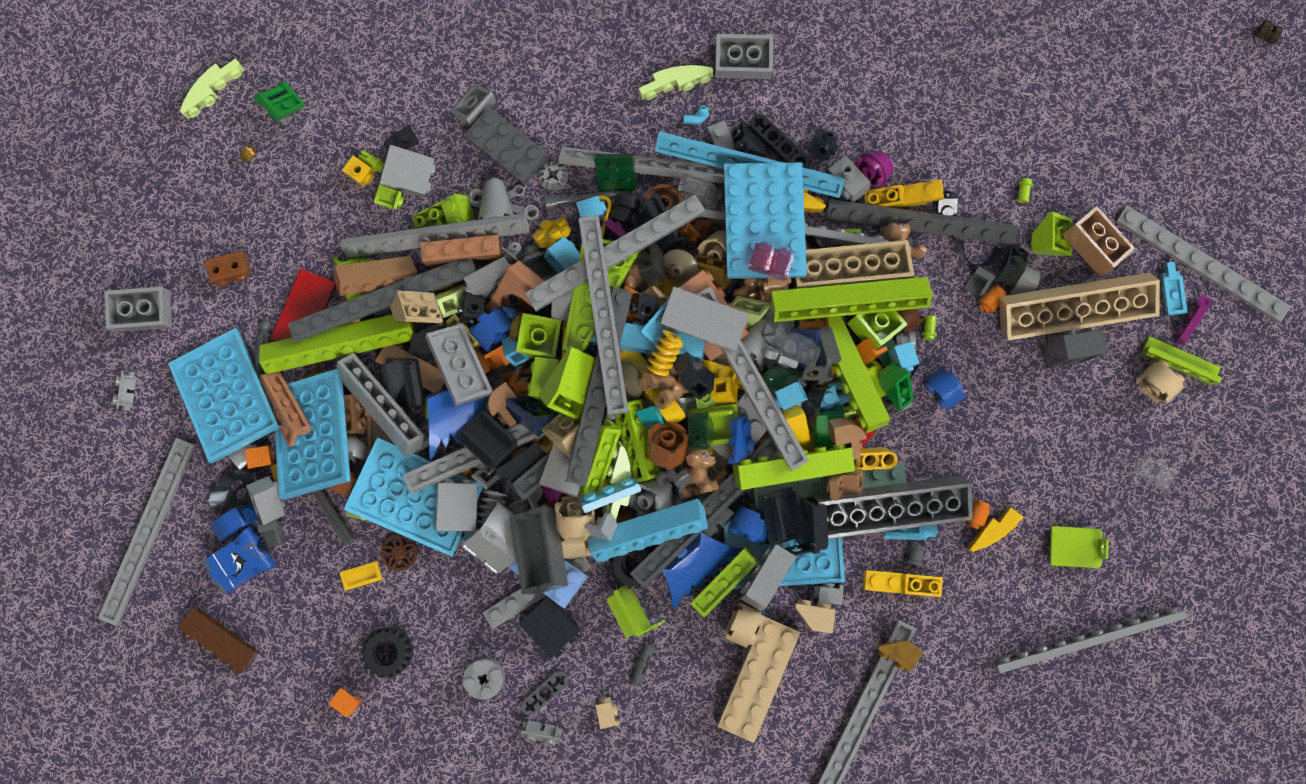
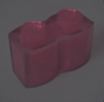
M767 242L756 243L748 269L786 281L795 254L791 253L787 248L775 249Z

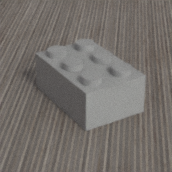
M716 34L715 78L771 79L773 72V35Z
M164 287L105 291L106 329L113 332L172 328L170 290Z
M777 544L772 548L768 547L765 549L760 557L762 563L754 567L750 574L753 578L742 587L740 593L743 595L740 599L758 611L767 608L796 556Z

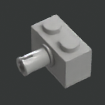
M844 156L828 169V174L845 178L841 192L844 199L855 202L870 190V181L847 156Z
M269 476L263 479L255 480L254 483L246 486L255 513L263 525L285 515L283 510L285 503L283 499H279V488L276 481L272 482Z

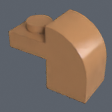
M504 382L487 397L485 410L491 417L496 414L498 416L496 418L498 423L508 429L517 422L505 408L507 406L506 400L516 398V395L507 383Z
M847 417L828 420L830 438L836 446L846 444L847 447L852 448L853 459H860V451L862 450L861 440L867 439L861 427L853 419Z
M855 469L852 472L827 476V492L830 493V500H839L843 494H859L864 488L863 469Z

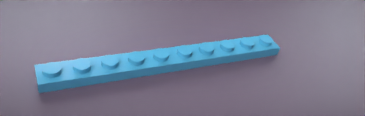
M660 131L655 147V152L723 169L724 164L783 163ZM802 167L803 189L840 198L845 178Z

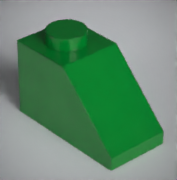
M891 363L878 373L882 390L899 411L914 401L909 371Z

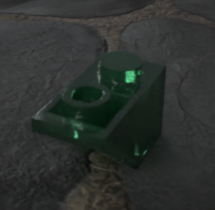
M774 364L771 369L767 370L763 379L766 380L765 384L769 389L781 390L798 382L802 371Z
M708 412L689 414L688 451L708 449L712 444L714 424Z

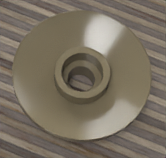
M681 249L668 251L662 259L664 274L669 280L679 285L699 271L695 258L690 253Z
M622 362L627 400H636L643 392L639 385V379L642 376L632 363Z

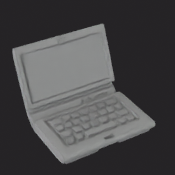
M499 501L494 505L483 526L460 543L466 551L479 559L495 574L500 573L517 559L510 517L514 514Z

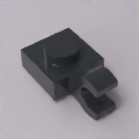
M409 125L393 133L395 139L387 140L383 144L387 150L390 145L407 150L418 144L419 141Z

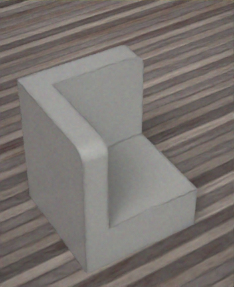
M604 513L603 518H597L595 525L586 524L585 529L593 538L611 541L618 523L609 513Z

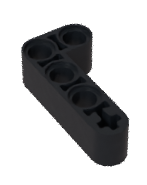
M761 114L752 117L750 128L764 141V145L783 163H795L796 160H801L804 163L802 167L807 168L809 163L807 155L773 123ZM755 124H762V126L755 127ZM774 135L777 140L770 141L767 136ZM786 147L790 150V153L784 154L781 149Z

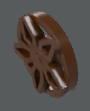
M400 534L389 537L381 548V557L384 564L395 571H403L410 568L418 556V548L414 540ZM397 538L400 541V545L396 544ZM402 538L407 539V540L410 541L411 543L405 544V545L403 546L404 542H403V539H402ZM394 539V547L387 546V544ZM413 546L409 551H407L406 547ZM390 548L392 549L391 553L385 551V549ZM414 551V557L411 561L410 556H408L407 554H410ZM385 554L388 556L392 555V557L389 559V563L386 560ZM407 558L409 564L404 562L403 559ZM395 559L396 562L393 565H391L392 560ZM399 561L405 565L402 568H397L396 566L399 564Z

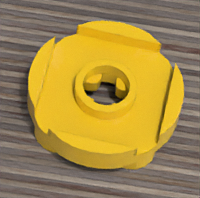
M565 217L552 221L544 220L540 223V228L532 237L540 248H549L558 239H562L564 236L567 238L571 228Z

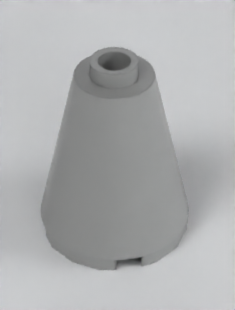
M490 178L484 185L477 220L514 215L504 182L498 178Z
M760 319L748 329L747 332L749 334L741 339L759 373L764 369L767 359L764 357L765 353H763L766 345L770 346L774 332V326L768 319Z

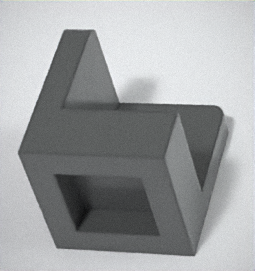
M978 266L964 289L981 298L986 293L995 275Z
M281 521L257 525L258 532L264 534L267 548L286 544Z

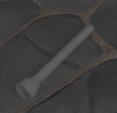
M602 191L561 198L548 195L544 196L546 211H551L559 205L573 204L595 196L613 198L617 197V194L633 195L635 191Z

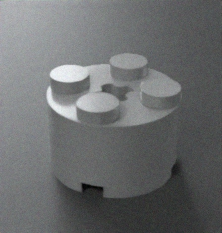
M656 478L638 482L641 491L630 495L629 505L632 509L635 508L638 512L636 514L638 517L673 506L672 485L669 488L659 486Z
M480 658L467 667L463 677V686L472 697L480 700L490 699L502 689L505 682V673L501 664L492 658ZM484 674L487 675L486 679L489 680L485 683L482 682V678L480 677Z

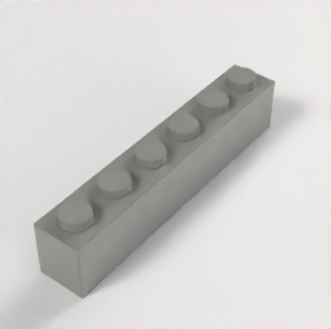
M352 353L337 361V369L342 376L343 384L403 455L407 457L421 449L424 440L422 432L357 356Z

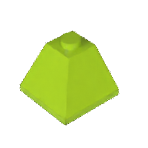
M1049 212L1032 233V252L1039 255L1072 256V245L1063 236L1072 227V219L1055 212Z
M522 313L516 352L535 359V357L555 359L561 320Z

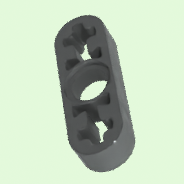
M559 670L551 675L524 699L521 705L523 713L526 715L536 714L567 686L569 682L568 674L565 671ZM556 675H563L565 677L563 680L564 684H557L555 688L558 690L555 692L548 682L551 681L553 684L557 680ZM547 687L550 689L551 695L549 698L541 697V688ZM536 694L543 704L540 705L538 701L534 705V711L532 709L527 710L526 702L532 703L536 699L533 695Z

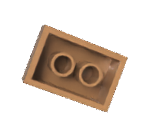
M1098 206L1094 207L1063 234L1064 238L1100 278L1115 268L1135 249Z

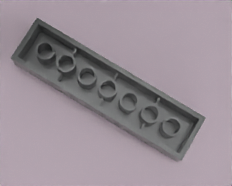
M964 476L863 488L859 494H843L839 500H830V493L812 495V501L815 505H824L827 508L828 538L973 520L972 483Z

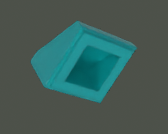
M656 405L636 411V415L646 429L651 428L656 423L664 424L660 409Z

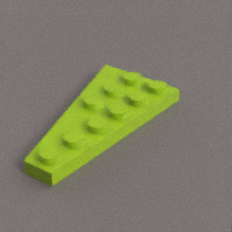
M603 240V247L614 241ZM583 243L581 245L579 261L585 259ZM639 252L607 270L610 293L613 287L620 288ZM588 281L573 290L563 352H566L570 346L585 352L596 332Z

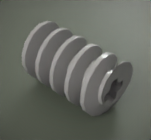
M492 490L483 491L488 497L481 498L485 505H479V508L483 512L476 513L481 518L476 520L478 528L483 526L484 521L496 502L506 503L502 496L508 495Z

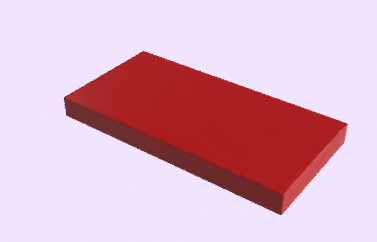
M300 269L271 339L280 341L292 338L288 323L325 310L334 292L336 283Z

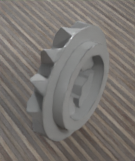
M550 160L548 163L543 164L539 170L538 179L545 189L556 191L566 185L568 171L565 165L559 164V161ZM548 170L553 173L558 171L556 174L558 181L554 178L548 179L550 177Z

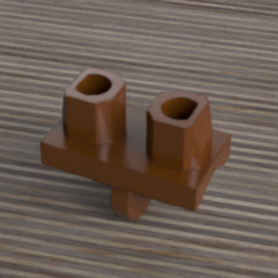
M525 361L518 365L514 372H509L504 377V382L514 389L516 397H521L524 391H528V384L533 374L531 373V366H527Z

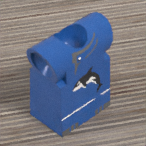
M252 526L246 528L235 541L202 561L222 594H230L258 574L277 567L271 555L264 550H260L262 548L260 538Z

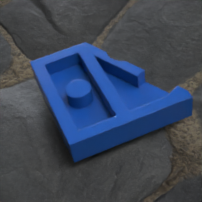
M748 414L739 415L731 420L729 445H733V457H728V464H735L754 453L755 445L752 440L751 423Z

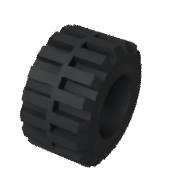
M655 545L645 547L643 550L629 552L623 556L613 557L610 560V565L613 566L610 570L611 573L616 574L614 576L615 580L619 579L621 581L619 584L622 586L627 584L629 589L632 586L635 589H639L641 585L630 575L634 569L629 565L627 555L637 554L645 560L656 549Z
M384 627L373 631L372 634L366 637L367 640L363 642L362 646L364 647L360 653L363 654L361 661L365 662V669H369L372 675L376 674L379 678H390L403 672L410 665V660L413 659L412 651H414V646H411V638L408 639V634L402 632V629ZM385 640L391 641L396 646L398 652L396 660L390 664L382 662L377 654L379 644Z

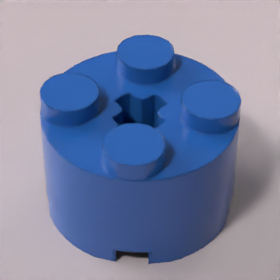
M497 306L489 315L487 313L482 314L477 319L479 323L472 326L468 332L483 349L489 352L499 346L500 341L510 336L516 327Z
M943 365L925 379L926 384L924 387L930 394L935 393L938 397L936 402L942 409L947 408L950 410L967 397L968 394L967 392L962 393L961 390L964 388L951 371L947 373L944 370L947 367Z
M738 505L728 530L762 546L768 537L765 517Z

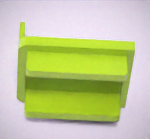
M738 403L722 404L702 409L697 407L691 408L688 411L693 445L695 446L699 443L704 446L729 444L731 420L739 416Z
M1051 526L1049 565L1099 568L1102 565V559H1108L1109 540L1102 539L1103 533L1100 529Z
M627 584L613 591L614 595L607 598V603L626 638L634 634L639 637L665 622V619L651 626L633 589L627 588Z

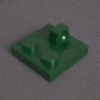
M633 154L595 155L599 191H636L637 183Z

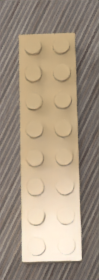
M1149 272L999 297L1001 333L1007 340H1015L1159 316L1160 280Z

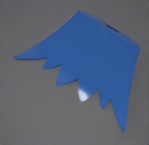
M447 387L425 397L428 406L430 459L434 456L441 440L444 446L447 447L450 434L460 443L455 438V435L482 410L486 412L485 402L487 397L455 406ZM496 414L492 416L494 420L497 418Z
M701 533L663 570L670 589L673 609L679 605L684 593L690 597L691 586L702 589L705 585V575H719L720 570L717 564H730L727 558L738 555L744 548L725 545Z

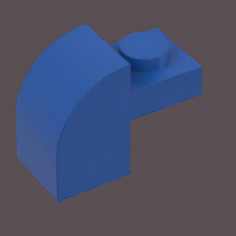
M248 503L223 514L210 527L220 543L235 536L241 529L259 521V518L252 504Z

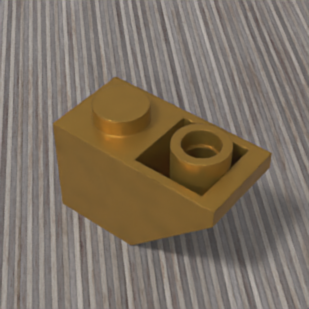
M905 639L877 644L875 647L879 650L878 655L887 661L889 658L893 659L896 662L894 665L903 672L906 669L912 672L924 651Z

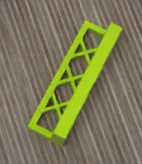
M1147 337L1141 355L1157 362L1163 360L1169 367L1209 385L1221 382L1222 377L1217 376L1221 367L1153 337Z
M642 400L628 402L629 413H624L625 418L623 419L621 414L614 416L617 426L621 429L620 437L628 455L632 478L635 477L637 482L656 478L661 467L647 458V437L650 428L646 429L636 415V411L644 409ZM627 429L630 432V438L627 436ZM632 448L635 450V457L632 454ZM638 468H639L640 471H641V475H642L641 478H639V475H638V471H637Z
M605 419L604 424L600 427L587 485H581L578 494L579 498H583L587 493H595L602 490L621 433V429L609 419Z
M748 545L690 603L703 617L759 563L750 553L752 549Z

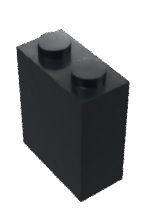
M546 597L519 623L550 659L554 655L558 658L565 651L563 646L568 642L572 644L580 637L577 634L580 629L549 597Z

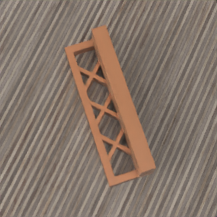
M280 371L262 374L260 381L279 421V429L288 446H295L297 436L310 433L311 427Z

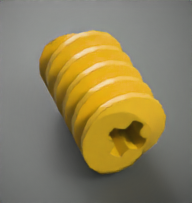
M662 330L666 337L658 338L662 345L655 344L659 351L651 352L655 359L648 358L652 365L645 366L657 375L668 376L670 373L669 369L673 367L672 362L676 361V355L680 353L679 348H682L684 343L678 335Z

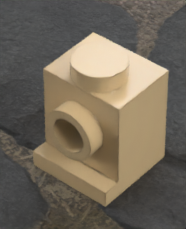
M611 697L599 699V703H596L595 706L600 729L620 725V719H615V716H618L617 706L612 704Z

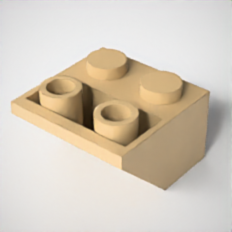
M397 290L390 306L395 321L443 322L434 293Z
M798 599L797 602L792 603L796 612L812 631L833 633L836 610L831 608V604L817 602V605H811V601Z

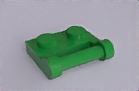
M285 81L278 83L276 87L265 92L254 94L255 102L261 104L276 122L302 110L306 105ZM277 94H284L276 99H273L271 101L269 100V98Z

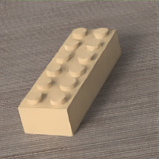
M908 240L806 250L807 276L793 278L794 289L914 278Z
M765 616L762 626L757 627L755 632L757 639L754 645L749 646L718 719L717 727L752 743L755 742L801 632Z

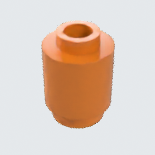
M998 285L991 287L978 300L979 308L984 313H993L1000 306L999 297L1007 296L1006 292Z
M975 499L974 504L972 503L973 520H967L969 527L977 530L980 527L984 528L990 513V504Z

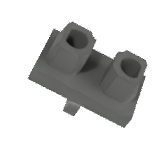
M681 463L672 470H659L656 482L659 486L669 488L671 486L670 482L673 481L679 493L685 491L683 485L692 479L686 468L675 473L676 470L683 467Z

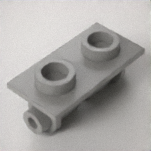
M512 242L507 249L503 246L501 247L504 252L503 256L511 265L515 264L518 260L520 261L523 257L524 252L518 242Z
M121 371V375H116L115 386H119L118 394L114 393L112 405H116L117 410L119 406H122V410L130 411V408L133 407L134 394L127 393V389L135 390L137 377L134 372H127V375H123L124 371Z
M529 720L523 723L522 729L526 731H521V737L525 741L535 743L536 740L542 741L547 746L560 745V738H557V736L561 737L562 729L559 726L545 724L544 731L540 730L542 723Z

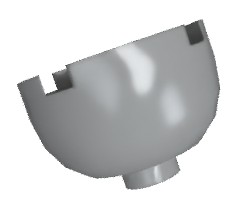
M348 434L349 464H355L353 468H363L368 457L367 445L361 439H358V436Z

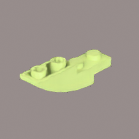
M236 58L223 68L214 64L192 86L182 104L180 112L187 119L196 117L201 109L212 106L215 100L219 98L215 93L216 90H222L226 87L227 82L239 78L245 69Z
M687 65L661 70L653 73V82L639 88V95L642 100H651L659 92L664 91L666 93L671 91L675 85L678 91H689L697 83L704 84L709 82L711 77H713V69L706 66Z
M621 441L617 442L606 475L610 485H616L625 478H631L628 455ZM630 496L604 505L603 514L609 513L616 521L620 505L628 506Z

